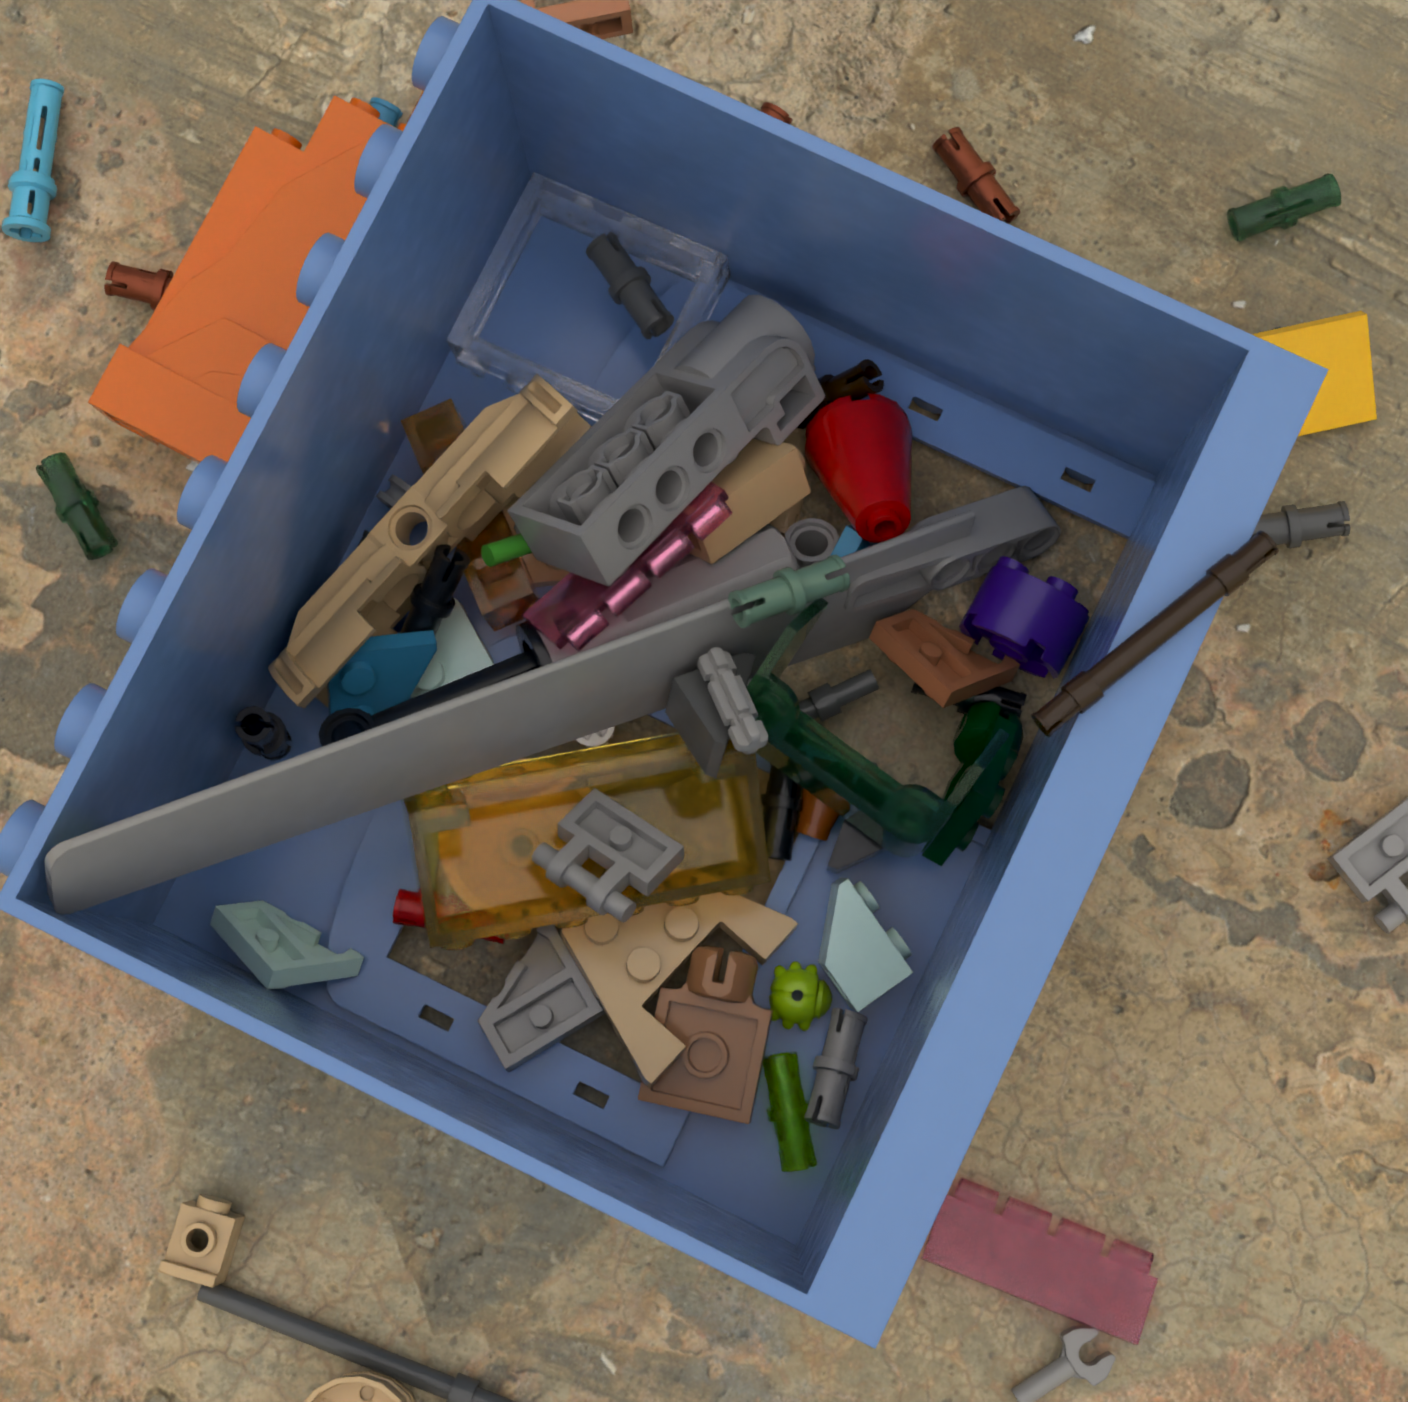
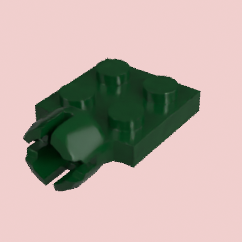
M983 701L969 707L968 713L964 714L953 739L954 752L960 764L948 781L922 853L923 857L940 866L944 864L955 848L963 852L968 847L978 829L979 822L977 820L981 815L989 819L995 813L1005 793V788L998 784L1007 776L1017 759L1024 738L1022 722L1016 713H1010L1007 719L1000 716L1001 707L996 702Z

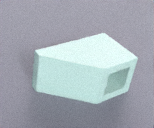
M840 877L831 884L818 963L848 1006L854 1011L859 1012L913 973L905 961L912 953L893 927L885 932L873 913L880 909L867 887L861 881L852 885L848 878Z

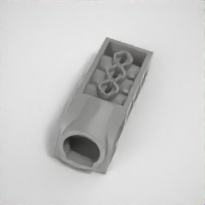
M748 295L721 322L713 320L703 321L691 328L507 510L535 558L541 562L610 586L628 570L629 566L655 539L665 532L668 525L692 501L701 495L703 489L728 464L736 459L739 452L752 439L780 445L825 398L823 389L814 372L816 368L814 365L815 353L812 342L803 326L788 310L775 301L761 295Z

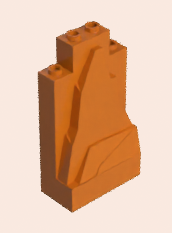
M334 95L304 152L300 150L302 147L301 142L290 134L276 128L269 134L256 126L254 127L148 324L129 347L119 344L88 401L90 405L110 421L156 445L162 444L198 464L209 455L217 456L227 462L229 461L251 419L240 413L237 409L239 388L249 364L257 352L268 343H273L285 350L288 349L310 308L299 303L296 298L299 274L308 253L315 242L325 233L329 232L346 240L367 198L355 192L354 180L357 166L372 134L382 124H388L378 119L380 113L374 107L357 98H352L348 103ZM400 123L397 129L403 131L406 124Z

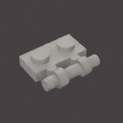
M594 788L557 824L558 837L567 844L558 851L546 842H543L535 849L532 855V862L546 870L545 875L547 879L561 888L568 885L586 898V905L600 915L609 913L624 923L634 913L636 903L623 895L622 892L630 885L648 897L684 860V846ZM588 858L607 870L600 878L581 867Z
M1407 796L1327 858L1362 903L1370 901L1380 892L1387 898L1389 905L1374 916L1378 926L1387 934L1403 922L1408 924V889L1399 879L1408 871Z

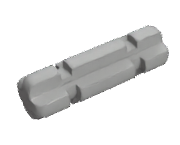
M720 647L711 648L708 653L698 658L697 667L704 682L710 681L707 688L724 726L731 725L728 729V735L734 748L737 751H742L745 755L754 754L759 748L764 747L768 743V733L761 720L755 721L758 712L741 676H734L737 672V667L731 654L723 651Z

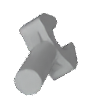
M1077 1325L1061 1332L1062 1349L1059 1358L1011 1389L1017 1401L1035 1402L1072 1377L1086 1379L1092 1386H1096L1105 1380L1115 1361V1356L1111 1352L1107 1351L1097 1356L1091 1362H1083L1079 1358L1080 1347L1094 1339L1099 1334L1098 1329L1094 1326Z

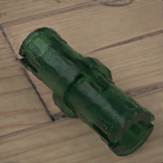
M1331 173L1290 189L1284 185L1274 188L1268 197L1227 210L1230 231L1235 240L1240 242L1245 240V238L1278 226L1284 230L1297 225L1300 218L1341 205L1340 188L1336 178Z
M60 452L41 461L42 465H37L36 472L41 477L45 486H47L56 503V515L62 523L67 522L77 538L85 557L88 560H95L113 551L112 547H117L118 541L106 525L97 508L99 505L98 498L92 490L86 489L85 485L81 482L69 456L66 453Z

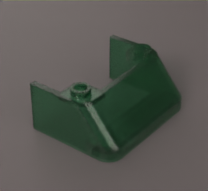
M823 598L815 600L786 626L746 687L758 712L755 721L761 720L768 733V743L764 747L759 748L756 753L892 854L901 857L916 856L924 851L1010 735L1001 728L998 730L946 801L924 786L900 784L801 711L795 692L789 685L779 679L829 604Z

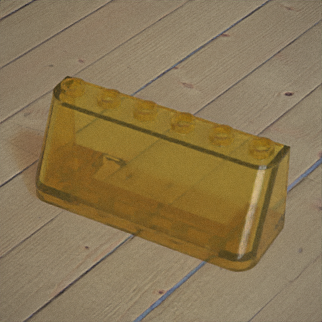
M676 732L509 762L402 799L415 878L430 948L440 946L443 950H460L473 945L475 939L496 935L501 939H516L530 934L532 928L552 924L559 928H573L585 924L588 921V917L599 916V913L586 905V898L568 885L564 888L557 886L546 878V870L532 862L533 852L541 843L546 842L558 851L567 844L558 837L557 824L594 788L684 846V860L648 897L630 885L622 892L623 895L636 903V909L632 916L643 912L645 906L666 903L670 906H686L696 903L702 895L717 892L732 896L742 895L753 891L754 885L771 882L756 753L745 755L742 751H737L731 739H729L717 778L705 775L680 734ZM590 858L581 865V867L598 878L607 871Z

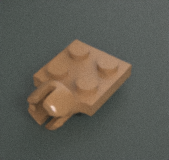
M710 945L698 946L692 952L687 979L683 986L676 989L664 986L660 988L654 1017L686 1046L685 1051L650 1089L641 1080L638 1100L750 1124L774 1010L762 1008L754 1001L753 991L758 971V963L755 957L740 951H730L723 981L719 980L724 948Z

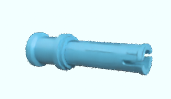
M34 79L30 83L31 92L23 131L19 170L15 171L8 180V189L12 192L9 217L4 218L1 227L6 235L27 242H45L50 239L51 227L47 225L50 200L57 196V185H55V180L51 178L57 142L61 101L65 89L61 84L48 79ZM44 118L41 149L38 150L36 146L40 119ZM28 203L32 204L31 214L27 213Z

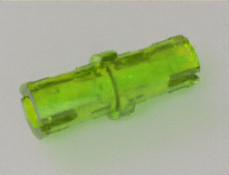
M796 1051L765 1056L763 1060V1069L770 1101V1107L766 1109L769 1122L774 1123L782 1172L800 1171L818 1165L814 1146L812 1145L810 1124L803 1119L807 1112L809 1101H805Z

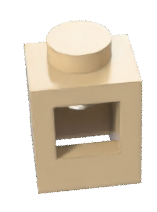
M199 1194L197 1201L191 1200L181 1203L164 1260H161L158 1272L211 1288L224 1283L245 1215L230 1211L232 1202L207 1194ZM197 1228L204 1230L208 1235V1245L204 1250L197 1249L192 1244L193 1234Z

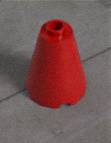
M868 394L870 400L852 401L849 395L838 398L826 405L810 421L805 433L807 439L805 445L806 459L858 535L866 541L881 543L903 534L910 524L912 428L907 414L896 401L880 394Z

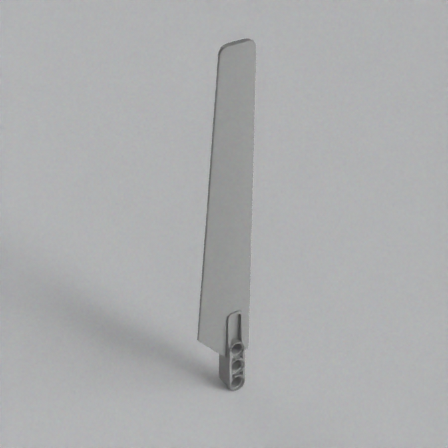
M1027 486L1017 487L928 517L918 522L904 534L841 557L846 567L825 575V578L829 580L849 572V589L807 603L805 610L795 615H788L786 612L753 623L749 627L741 628L737 625L732 615L753 608V603L750 602L731 609L728 599L62 841L46 854L44 860L48 896L56 913L72 914L660 711L667 707L673 678L698 669V658L708 653L714 647L722 648L723 651L729 652L731 656L743 652L756 655L749 678L752 679L869 638L876 621L904 612L931 590H943L988 574L990 568L996 565L1001 556L1023 562L1044 553L1058 540L1061 529L1032 489Z

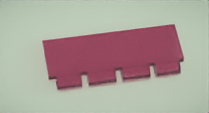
M710 482L637 557L628 570L610 586L570 572L522 616L558 649H562L569 642L573 648L580 652L609 626L608 621L601 614L606 608L616 617H619L652 587V584L644 575L648 570L661 579L695 548L687 535L692 532L694 536L703 541L732 515L731 509L725 503L729 499L727 493L713 482Z
M961 1177L954 1197L948 1194L945 1197L931 1228L921 1257L922 1260L1133 1345H1138L1158 1278L1148 1275L1154 1253L1115 1238L1110 1247L1108 1257L1100 1256L1106 1234L1062 1217L1054 1237L1046 1233L1052 1219L1051 1212L1009 1196L1000 1216L993 1213L999 1192Z

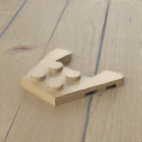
M675 868L648 897L630 885L622 892L623 895L636 903L634 913L626 922L619 921L609 913L600 915L585 905L561 929L563 942L593 995L601 1003L613 1025L615 1034L622 1046H625L636 1065L641 1080L649 1089L685 1051L686 1046L643 1007L691 957L696 947L701 946L717 928H721L751 956L755 957L761 965H764L796 930L798 925L791 917L678 868Z

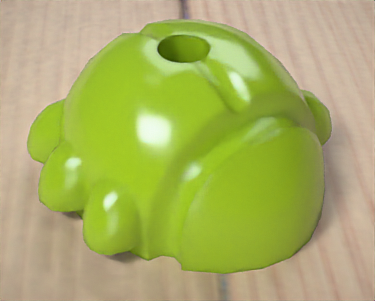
M794 961L787 970L781 965L775 967V978L770 986L771 994L769 995L770 1009L774 1010L772 1021L782 1019V1025L785 1029L789 1030L794 1024H797L802 1031H807L814 1018L820 1019L827 1013L832 1003V993L825 980L819 979L816 965L810 964L805 969H802L801 964ZM795 990H799L803 994V998L800 1001H795L792 998V993Z

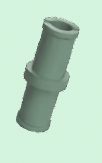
M831 555L827 559L797 570H793L791 567L779 569L774 572L772 579L741 590L731 591L728 596L731 609L750 602L754 605L753 608L732 616L738 626L746 628L753 623L786 612L788 615L803 612L807 603L837 592L847 591L850 587L849 572L829 580L825 578V575L846 567L844 561L838 555Z

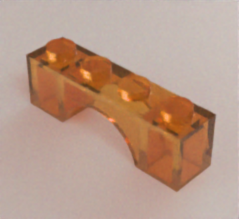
M448 399L401 420L423 474L467 428L452 399ZM503 510L498 513L473 542L464 537L457 545V548L465 552L470 558V563L467 569H465L464 574L481 615L494 632L545 610L522 557L492 567L487 566L482 559L481 548L483 545L513 536Z

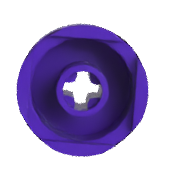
M1001 556L996 565L990 568L959 628L963 634L974 639L976 645L979 644L982 636L989 640L990 645L994 647L991 655L1001 661L1006 655L1020 664L1018 669L1042 678H1045L1047 673L1050 672L1053 679L1058 678L1089 621V610L1075 601L1078 590L1068 582L1054 576H1049L1046 582L1029 575L1030 571L1020 562Z

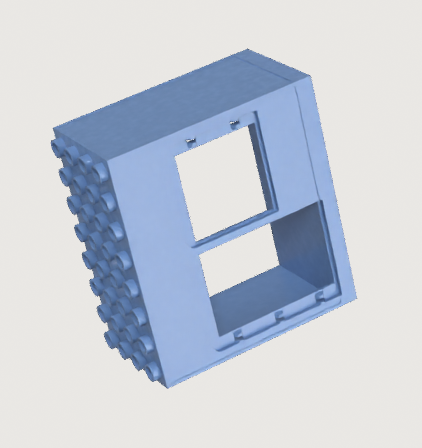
M472 0L460 24L440 16L426 31L416 53L412 69L413 86L424 92L404 130H399L389 124H382L367 142L360 157L354 180L355 192L367 198L346 240L332 233H325L315 242L308 253L299 274L296 298L299 303L310 308L288 349L285 350L273 343H268L257 352L249 364L239 388L237 409L240 413L251 419L229 461L227 462L217 456L209 455L198 464L189 477L178 504L177 521L179 524L191 529V532L169 574L166 575L154 568L148 569L136 580L128 592L118 615L116 634L119 638L131 643V646L108 689H104L94 683L86 685L77 693L67 707L55 735L54 749L58 754L69 758L70 761L48 803L44 806L34 800L24 802L11 815L0 833V873L8 876L0 891V910L876 1349L1223 597L1103 693L1104 697L1083 714H1076L1055 731L1051 737H1047L1038 729L992 829L990 830L979 825L968 847L963 852L955 848L942 866L922 856L939 805L887 780L885 782L911 834L908 841L837 874L826 870L854 792L832 827L827 841L802 833L798 834L792 849V860L785 861L764 905L791 917L798 925L796 930L764 965L757 961L758 971L753 997L757 1005L770 1009V986L775 978V967L781 965L787 970L792 962L797 961L801 964L802 969H805L810 964L816 965L819 979L825 980L831 990L832 1003L824 1016L820 1019H813L807 1031H802L797 1024H794L789 1030L785 1029L782 1025V1019L771 1021L750 1124L638 1100L641 1082L560 1042L508 1072L503 1067L478 1022L487 1006L389 958L404 927L401 924H393V909L397 893L400 888L421 893L439 857L438 833L445 807L456 789L468 777L72 914L56 913L47 893L44 866L46 854L62 841L320 748L319 731L321 724L329 716V708L316 697L306 708L297 706L279 687L268 670V666L287 647L298 611L357 548L363 537L364 530L370 532L390 510L376 495L379 491L385 492L390 488L388 479L391 475L399 477L410 486L414 485L485 407L519 394L536 373L578 410L577 413L593 426L691 328L703 321L713 320L721 322L748 295H761L775 301L788 310L803 326L814 349V365L816 368L814 372L817 378L828 374L836 376L858 365L865 359L873 361L880 369L882 375L869 382L873 383L879 379L884 380L883 389L877 394L896 401L904 410L912 428L913 440L1016 488L1022 486L1030 487L1038 498L1128 539L1054 695L1055 697L1062 692L1061 687L1081 671H1088L1206 575L1207 569L1226 554H1233L1250 540L1329 369L517 0ZM609 232L615 233L620 244L635 265L645 268L650 275L651 288L666 309L674 316L673 324L660 336H652L651 339H645L640 328L624 305L616 304L609 295L610 285L586 254L587 247L598 236L604 233L607 236ZM912 400L924 410L933 414H941L938 421L909 409ZM1064 470L1069 477L1084 484H1093L1091 491L1088 492L1062 480L1061 476ZM503 510L498 513L473 542L464 537L447 556L451 561L455 549L458 548L470 558V563L461 577L453 598L463 605L470 622L487 648L494 664L522 653L516 635V625L566 605L576 585L535 587L522 557L492 567L484 563L481 555L483 545L513 536ZM427 521L420 522L414 526L410 533L411 545L420 543L426 537L428 531ZM409 611L393 628L397 633L401 631ZM256 706L278 716L283 721L286 730L292 738V741H286L291 746L290 752L282 759L273 761L264 758L262 755H254L246 749L235 731V726L241 727V724L235 721L236 716L241 710L246 707ZM666 708L648 714V716L675 728L665 713ZM787 732L769 740L764 747L759 748L754 754L745 755L741 753L734 756L770 774L772 746L785 745L808 750L805 766L811 767L814 755L816 754L857 768L853 780L858 783L862 768ZM803 773V779H802V789H803L804 773ZM842 877L848 878L852 885L861 881L870 891L880 907L873 915L885 932L893 927L904 940L912 953L905 961L913 973L857 1012L867 1017V1023L864 1026L855 1061L859 1072L857 1079L850 1081L840 1119V1128L831 1129L828 1127V1123L825 1128L809 1123L803 1118L807 1112L817 1074L816 1070L812 1068L816 1056L822 1055L832 1009L841 1008L843 1015L845 1009L854 1011L848 1006L818 963L831 884ZM263 900L284 911L290 918L304 922L322 932L318 944L330 951L341 954L352 948L359 952L364 959L358 976L267 990L210 925L215 906ZM795 990L792 993V998L795 1001H800L803 998V994L801 991ZM426 1005L454 1019L449 1031L420 1017ZM579 1082L608 1095L609 1098L605 1107L602 1108L598 1104L574 1094Z

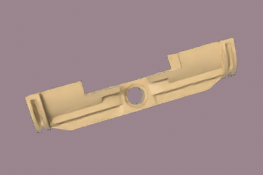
M537 373L519 394L485 407L298 611L287 647L268 666L273 679L297 706L306 708L316 697L328 707L327 684L371 636L398 634L393 628L411 609L412 603L409 597L415 585L423 582L433 560L436 547L441 544L451 545V552L464 537L473 542L515 495L520 498L592 427L577 413L578 410ZM427 521L428 531L426 537L420 543L411 545L410 533L418 523Z

